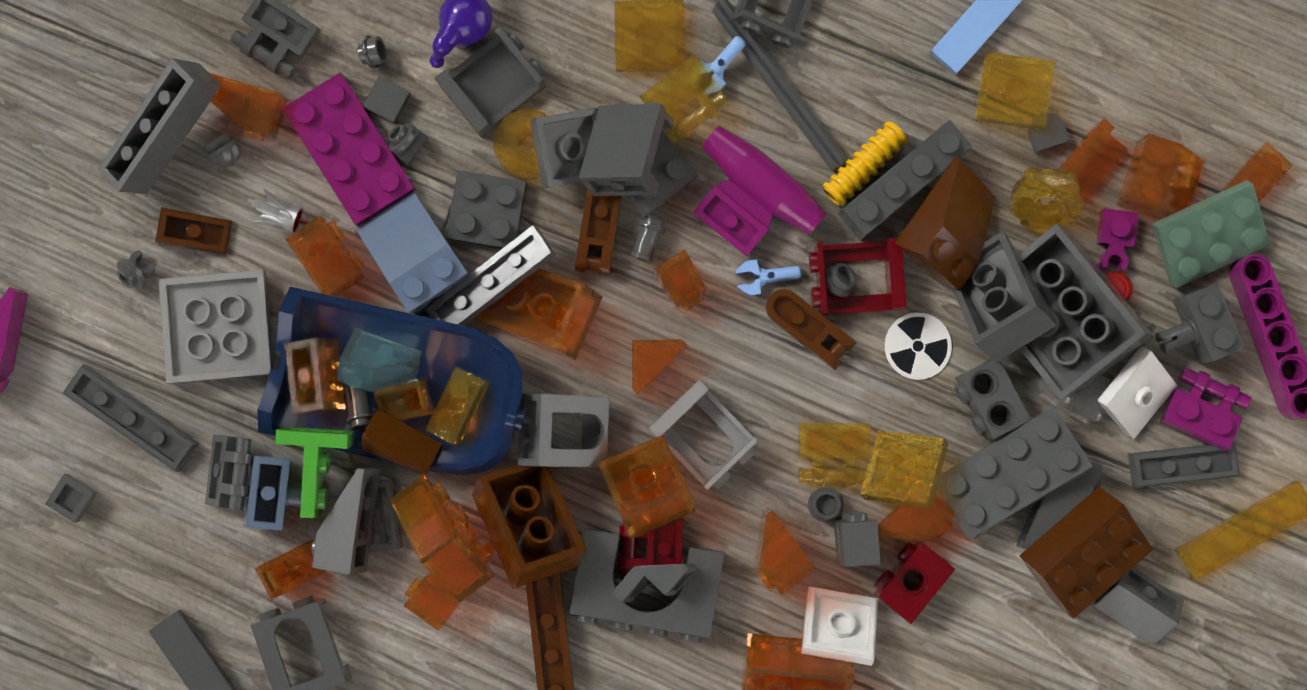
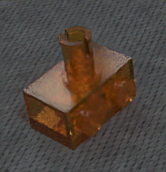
M319 216L288 237L286 241L321 293L337 297L365 278L360 269L365 265L353 248L348 251L341 240L345 238V235L334 220L328 222L325 218Z

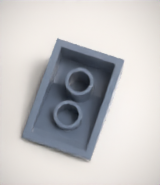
M414 191L356 229L388 283L410 314L417 315L470 274Z

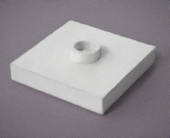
M1141 346L1097 401L1124 434L1135 439L1177 387V384L1153 352Z
M809 586L806 598L801 654L872 666L875 658L878 598Z

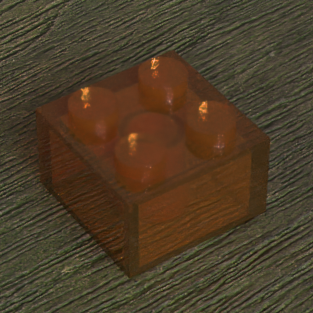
M664 435L598 463L630 539L696 511L690 491Z

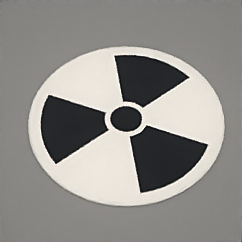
M910 313L900 317L891 325L885 338V354L888 362L896 372L910 379L921 380L935 376L946 366L951 356L952 342L947 328L939 319L926 313Z

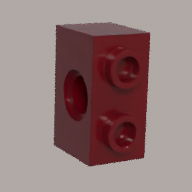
M919 540L914 545L911 542L907 543L897 556V559L900 561L892 572L888 569L884 571L874 585L878 588L874 595L909 624L914 622L956 570ZM910 570H916L920 576L919 584L913 589H906L903 584L904 575Z

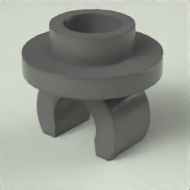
M140 250L132 253L129 260L122 258L117 262V276L129 288L142 289L146 285V279L152 277L155 273L156 264L153 262L146 268H140L136 265L142 260L143 253Z

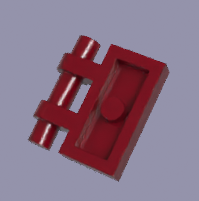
M623 512V525H619V534L623 537L622 557H618V568H622L621 581L634 566L682 564L683 513L648 512V525L637 526V512ZM637 537H647V558L636 557Z

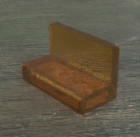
M1102 119L1090 130L1051 176L1081 202L1086 201L1128 151L1125 146L1110 135L1115 127L1106 119Z

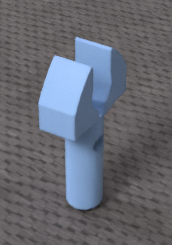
M735 36L714 62L705 63L700 60L693 68V85H696L705 73L714 71L712 76L713 82L705 89L703 94L721 91L727 84L723 79V71L745 47V41L741 37Z
M757 259L745 261L735 272V275L749 272L759 277L753 284L737 285V289L748 296L761 295V288L765 283L799 280L802 276L799 266L764 270L758 266Z

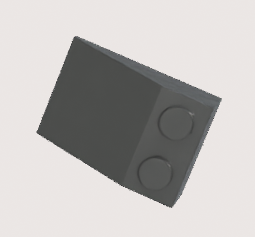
M1001 231L984 242L979 264L960 291L955 289L953 291L975 344L997 363L1057 325L1043 295L1006 233Z

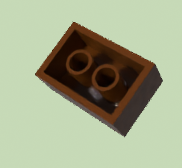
M516 465L479 477L472 497L513 589L578 566L587 549L549 467Z
M1099 486L1019 557L1048 597L1074 619L1147 556L1153 548L1125 505Z

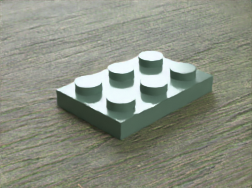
M1247 180L1152 224L1169 283L1175 288L1270 245L1254 184Z

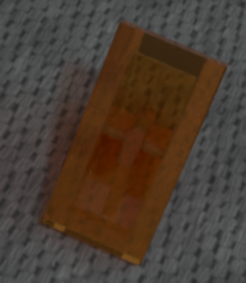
M682 339L632 340L633 392L639 395L687 344Z
M426 376L373 390L378 410L397 420L433 414L435 411Z
M313 539L255 568L271 600L281 597L327 572L326 570L312 568L313 556L311 549L314 542Z

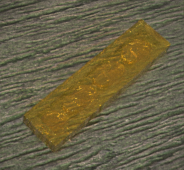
M1293 481L1174 550L1190 578L1197 581L1307 518V493L1300 481Z

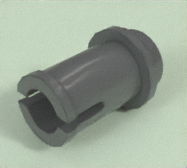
M646 216L643 222L639 221L638 223L641 228L630 255L652 262L661 233H665V230L662 229L664 222Z
M353 384L350 387L344 388L349 417L346 420L347 424L351 425L353 431L365 430L374 415L370 413L365 384Z

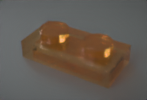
M1265 142L1220 192L1247 180L1254 184L1257 199L1260 203L1293 164L1272 145Z

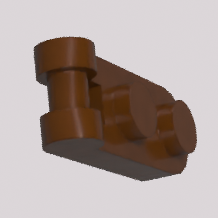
M587 189L575 271L585 273L586 269L599 271V275H610L621 196H593ZM589 246L601 247V257L588 256Z
M777 290L766 301L765 310L771 321L833 370H836L841 364L839 359L846 350L851 351L856 345L855 340L790 290ZM828 335L836 341L829 351L821 345Z

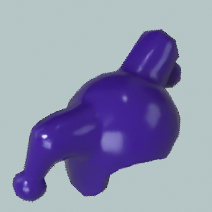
M486 0L444 1L440 7L438 17L440 29L433 41V55H431L429 61L431 66L434 68L442 67L445 61L444 57L454 47L464 49L485 37L491 29L493 19L491 7Z

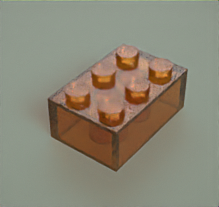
M423 474L389 500L420 562L460 603L495 577L488 565L492 558L480 542L476 543L480 540V536L469 522L465 523L469 517L458 502L452 504L448 501L451 497L439 481L433 484Z

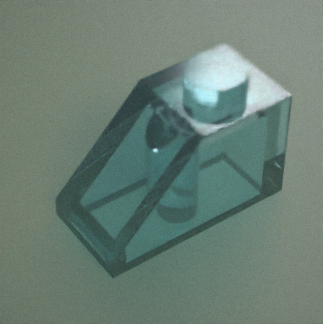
M355 328L340 356L337 380L351 387L371 392L414 379L419 371L422 351Z

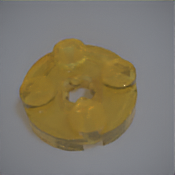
M534 109L518 110L507 114L497 127L493 143L494 152L501 166L512 176L525 180L540 178L535 148H532L530 153H524V148L519 146L520 140H525L528 135L533 137L530 119L548 116L547 114Z
M1029 168L1024 171L1022 178L1016 182L1011 192V211L1013 215L1020 219L1021 225L1031 231L1046 233L1056 223L1063 225L1069 221L1071 225L1082 212L1083 195L1079 180L1075 174L1062 170ZM1052 197L1056 200L1049 201L1048 205L1041 204V198Z

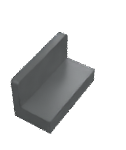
M1133 567L1097 600L1096 608L1154 645L1178 625L1184 600Z

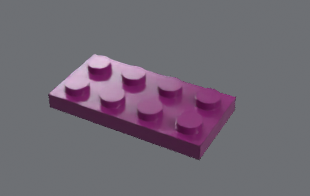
M341 72L282 108L356 226H359L416 190Z

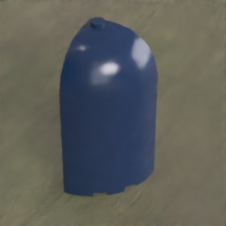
M289 287L278 314V333L275 350L280 351L281 355L277 370L270 369L266 388L257 409L258 432L276 436V430L284 426L353 431L351 425H348L346 420L349 417L344 388L350 387L353 384H365L370 413L374 414L377 410L388 414L442 444L429 471L468 475L487 471L504 460L511 445L514 431H522L526 410L520 409L523 372L514 354L500 341L491 335L467 326ZM365 430L355 431L354 445L348 449L330 448L396 463L362 450V435Z

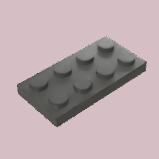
M1054 406L932 480L967 538L972 541L1092 470L1094 467Z

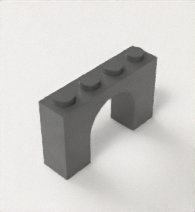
M588 527L584 529L583 543L587 551L578 564L570 614L577 615V621L597 624L598 619L612 621L611 627L623 630H632L633 625L647 627L646 633L657 636H667V631L681 633L680 639L701 643L702 637L710 638L725 555L723 551L689 545L686 564H694L698 569L669 603L654 609H643L633 606L628 602L621 603L612 594L616 588L614 566L620 534Z

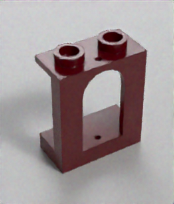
M888 238L885 241L833 245L817 243L814 247V252H809L810 273H816L817 287L811 288L813 308H818L822 315L899 311L907 308L903 251L895 244L898 238ZM884 260L887 294L840 297L827 292L825 270L831 264Z

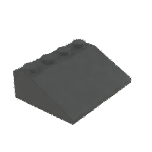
M1056 223L1019 254L1026 269L1043 295L1057 325L1021 347L1020 350L1060 401H1063L1126 359L1154 337L1153 333L1066 227Z

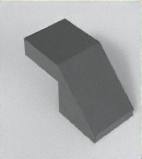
M694 564L634 566L613 590L612 594L621 603L633 602L645 586L651 582L665 596L675 595L698 568Z

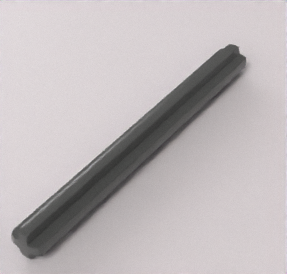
M728 0L718 2L713 7V14L732 39L735 36H739L745 41L746 45L741 51L832 171H836L845 165L847 161L845 154L756 36L743 30L741 23L732 20L735 9Z

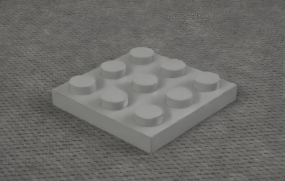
M265 270L159 279L167 384L269 375L270 369L274 370L267 274Z

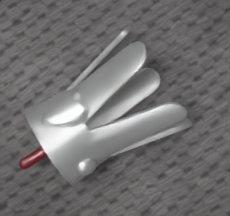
M264 189L268 204L257 203L256 209L267 215H261L259 220H254L252 224L282 227L286 232L290 231L292 233L296 231L299 223L308 224L307 221L301 220L303 207H299L297 204L290 205Z

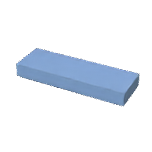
M976 0L930 51V54L951 73L956 75L1022 0Z

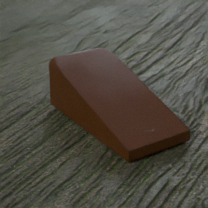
M161 207L155 243L226 255L232 221Z
M377 410L362 435V450L428 474L442 447V444Z

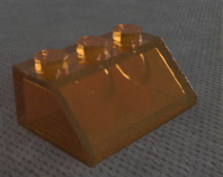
M747 633L741 690H852L854 663L801 654L803 638L800 637L789 638Z

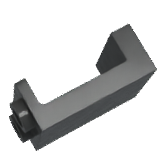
M501 27L495 31L496 36L450 73L444 70L435 77L440 88L481 138L546 88L542 79L546 73L534 58L528 61L521 53L524 46L512 31L506 34Z
M647 102L635 105L616 103L614 105L599 106L579 179L593 196H656L659 182L652 175L651 169L662 129H672L674 124L673 119L663 105Z

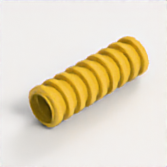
M886 121L883 124L884 129H878L875 132L876 137L871 136L868 139L869 144H863L860 147L861 152L856 151L853 154L854 159H848L845 162L846 167H840L837 170L838 175L833 174L830 177L831 182H825L822 185L825 194L835 204L844 207L847 204L846 199H852L855 196L854 191L859 192L862 189L861 184H867L870 181L869 176H875L878 173L877 168L882 169L885 166L884 161H890L893 158L892 153L897 154L901 150L900 145L905 146L908 143L906 134L895 123Z

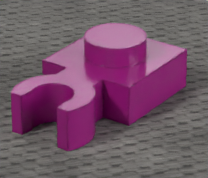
M1107 208L1100 210L1097 244L1106 245V251L1099 258L1100 269L1108 268V260L1111 256L1118 260V271L1122 272L1127 269L1129 260L1124 252V248L1131 249L1135 247L1138 222L1137 212Z

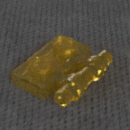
M696 54L639 96L644 104L647 102L662 104L674 120L676 126L666 133L673 144L677 143L684 136L688 139L696 133V127L708 118L713 120L721 114L719 110L730 103L722 91L712 99L707 94L706 90L713 86L716 81ZM696 98L701 107L686 117L681 109Z
M799 423V458H813L812 469H799V483H812L813 486H824V483H844V486H855L856 483H869V469H856V458L870 459V423ZM824 458H844V469H824Z

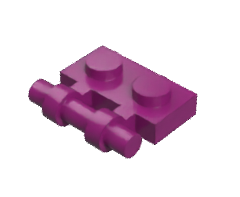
M1185 367L1179 380L1190 384V390L1188 393L1178 388L1173 391L1160 422L1223 451H1228L1243 419L1230 412L1232 405L1247 409L1252 397L1240 392V388L1233 384L1226 386L1211 379L1210 374L1199 370L1197 373ZM1205 391L1221 398L1218 406L1200 399L1202 392Z

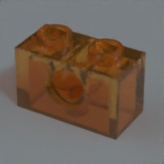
M311 338L284 344L292 413L318 415L346 410L337 340Z

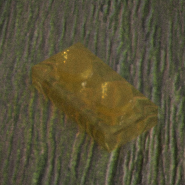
M455 367L426 431L453 445L460 446L489 386V382L461 368Z

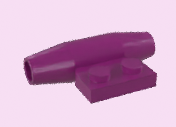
M718 126L702 145L704 151L729 179L715 185L693 213L746 257L768 232L772 215L807 235H810L827 215L799 181L756 146L723 127Z

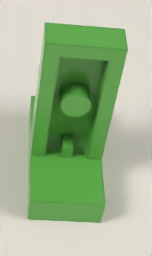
M287 426L276 430L275 444L304 446L300 518H316L322 514V509L327 508L329 491L328 488H324V474L329 473L331 456L329 452H326V447L348 449L354 445L355 431Z

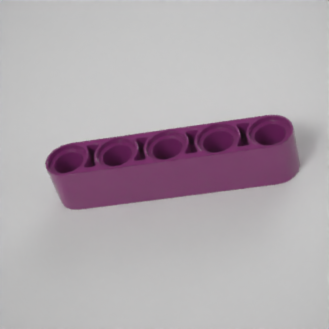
M1255 254L1238 259L1230 266V281L1277 408L1285 418L1292 420L1307 419V360L1269 260L1262 255ZM1247 263L1251 264L1255 269L1256 275L1254 280H1250L1245 274ZM1260 296L1265 298L1268 304L1265 313H1262L1257 307V300ZM1272 329H1275L1280 335V341L1277 346H1274L1269 338ZM1284 362L1289 363L1292 368V375L1289 379H1286L1282 374ZM1297 395H1300L1304 400V408L1301 412H1298L1294 407V400Z

